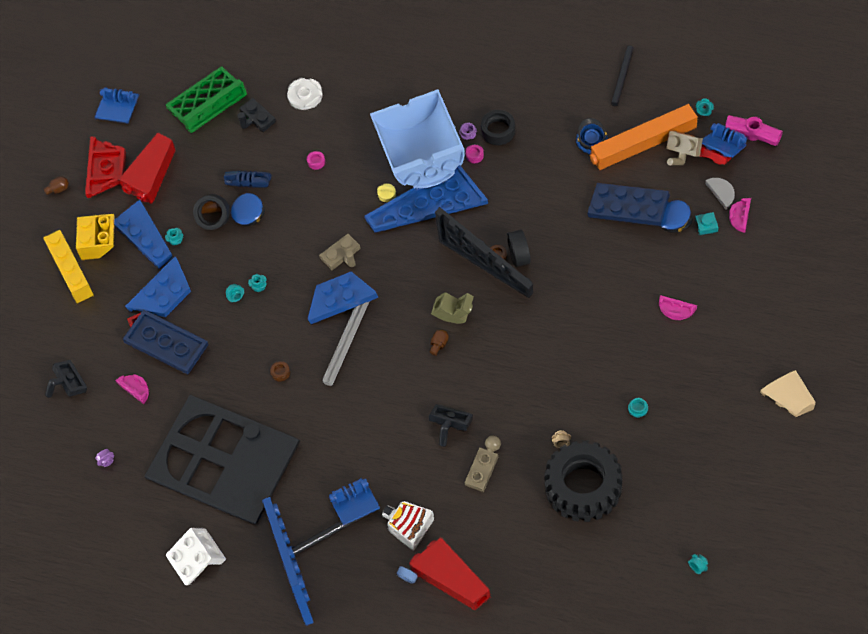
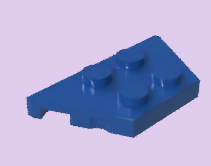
M176 257L126 305L128 311H143L144 309L157 316L166 317L191 292Z
M353 272L346 273L316 285L308 321L310 324L316 323L379 297L375 290Z

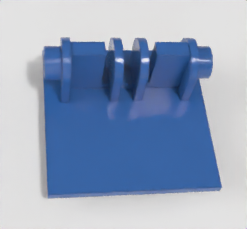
M107 87L101 89L100 95L103 98L95 118L129 123L139 94H135L132 91L112 90Z
M714 123L711 127L713 132L702 141L706 148L717 150L722 155L733 158L746 147L747 137H745V134L732 130L729 134L730 128Z
M360 478L358 481L353 482V486L349 483L348 489L343 486L344 491L340 488L332 491V494L329 495L343 525L380 509L366 478L363 480Z

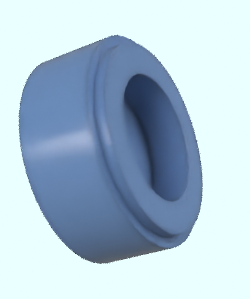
M401 566L396 572L398 577L412 584L415 583L418 577L412 571Z

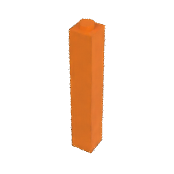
M687 104L591 146V162L593 165L596 164L599 170H602L667 141L670 131L686 133L697 128L698 117L690 105Z

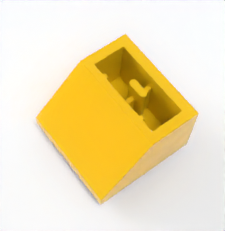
M114 214L77 217L76 250L81 260L101 258L114 247Z

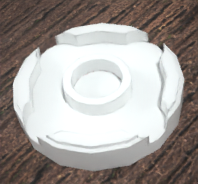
M300 78L289 86L287 93L288 101L296 109H311L320 103L323 97L322 87L314 79L305 80V78Z

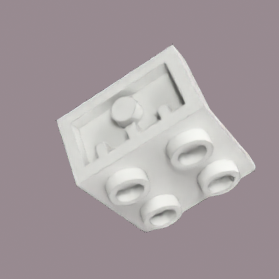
M190 528L166 554V557L185 585H190L208 564L221 565L226 560L207 530L203 528Z

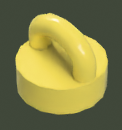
M383 184L377 189L378 198L382 202H390L396 197V190L391 184Z

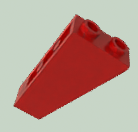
M160 133L155 135L119 178L121 188L125 193L135 195L142 202L146 201L150 204L154 202L175 153L173 141Z
M442 538L432 541L424 552L416 554L409 563L411 571L473 610H476L490 598V590Z

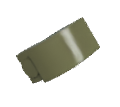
M445 292L436 298L431 314L443 321L456 324L465 323L468 314L473 308L472 300L474 296L467 293L457 299Z

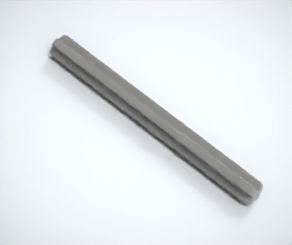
M369 302L354 308L323 377L325 385H333Z

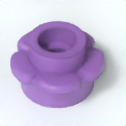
M472 123L463 124L459 130V134L465 140L475 138L477 132L476 127Z
M108 449L99 452L95 457L97 465L109 466L114 461V453Z

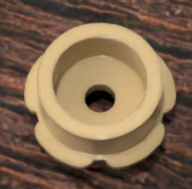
M557 431L552 436V442L555 447L560 448L565 444L567 446L570 445L571 435L567 434L566 431Z

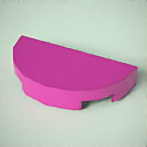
M751 198L741 199V201L733 204L729 211V221L732 226L744 233L746 231Z
M660 295L659 306L661 312L673 320L687 319L697 309V305Z
M136 374L125 377L123 375L115 380L119 386L142 404L148 399V385L142 377Z

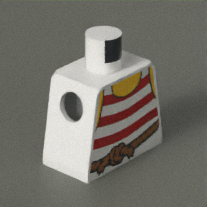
M405 501L400 503L397 510L387 505L382 513L383 517L389 519L387 525L390 533L412 550L416 549L434 521L433 511Z

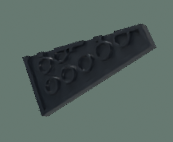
M441 207L435 211L438 237L441 244L527 298H530L533 294V283L529 278L518 272Z

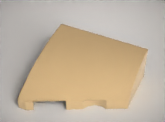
M796 370L761 389L763 396H769L776 401L775 404L786 408L795 417L814 409L815 401Z

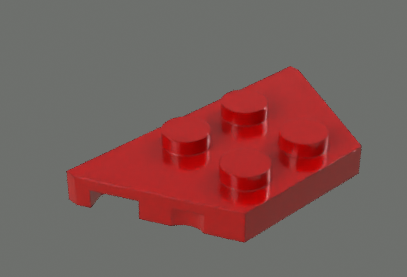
M90 137L85 191L87 198L120 184L119 178L125 172V148L114 146L106 141L103 143L95 137Z

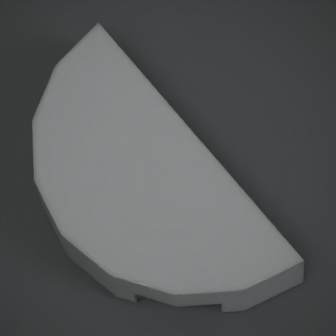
M721 178L707 179L705 184L725 210H727L734 200L735 191L733 186L727 180Z

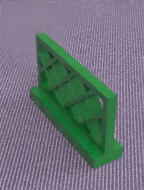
M221 66L165 104V106L192 133L248 94L243 82L240 79L236 80ZM219 75H224L223 79H216ZM214 84H222L221 88H214ZM210 85L209 89H202V87ZM196 94L195 98H188V96ZM200 94H208L207 98H199ZM194 103L193 107L185 108L186 104ZM177 104H182V105H181V108H173V107H174L175 105H177Z

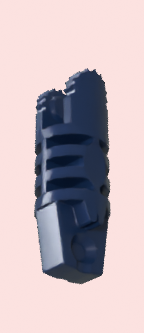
M229 171L224 174L225 184L237 187H268L269 181L272 178V175L268 172Z

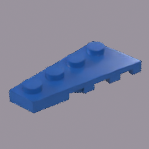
M140 200L114 220V227L158 269L173 258Z

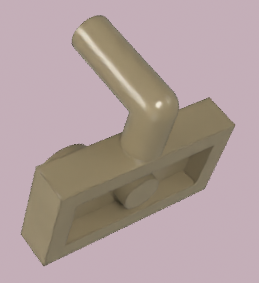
M670 131L667 149L679 152V157L669 158L667 164L670 166L684 165L686 154L700 157L703 138Z
M347 234L319 256L331 270L343 262L349 267H354L355 259L353 254L361 248Z

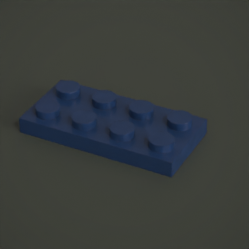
M597 183L587 214L590 218L661 226L670 194L669 191Z
M144 309L123 338L124 343L186 374L190 373L209 345L208 341Z

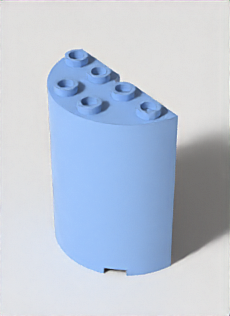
M439 90L410 99L407 105L401 106L396 104L370 114L393 174L402 185L408 184L414 188L432 187L452 177L458 165H462L465 156L464 147Z

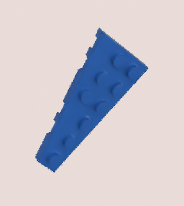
M458 165L454 170L455 174L446 181L428 188H412L365 215V220L376 233L436 217L435 211L439 207L450 214L488 204V199L463 168Z
M268 497L263 499V503L305 625L314 623L307 605L310 599L307 590H302L305 588L302 575H297L300 573V569L296 559L292 560L295 558L292 547H287L290 541L287 532H282L285 529L282 518H277L280 515L277 503L272 504L271 498Z

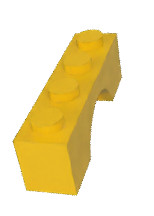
M61 230L44 237L76 303L94 296Z

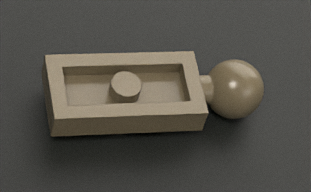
M489 436L486 439V450L479 448L465 480V486L481 492L485 491L499 457L498 454L494 453L501 446V441L497 436Z

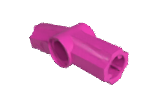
M728 115L725 125L726 128H730L729 132L735 130L745 134L748 140H761L774 146L778 145L783 133L779 129L763 124L762 120L758 117L745 119Z

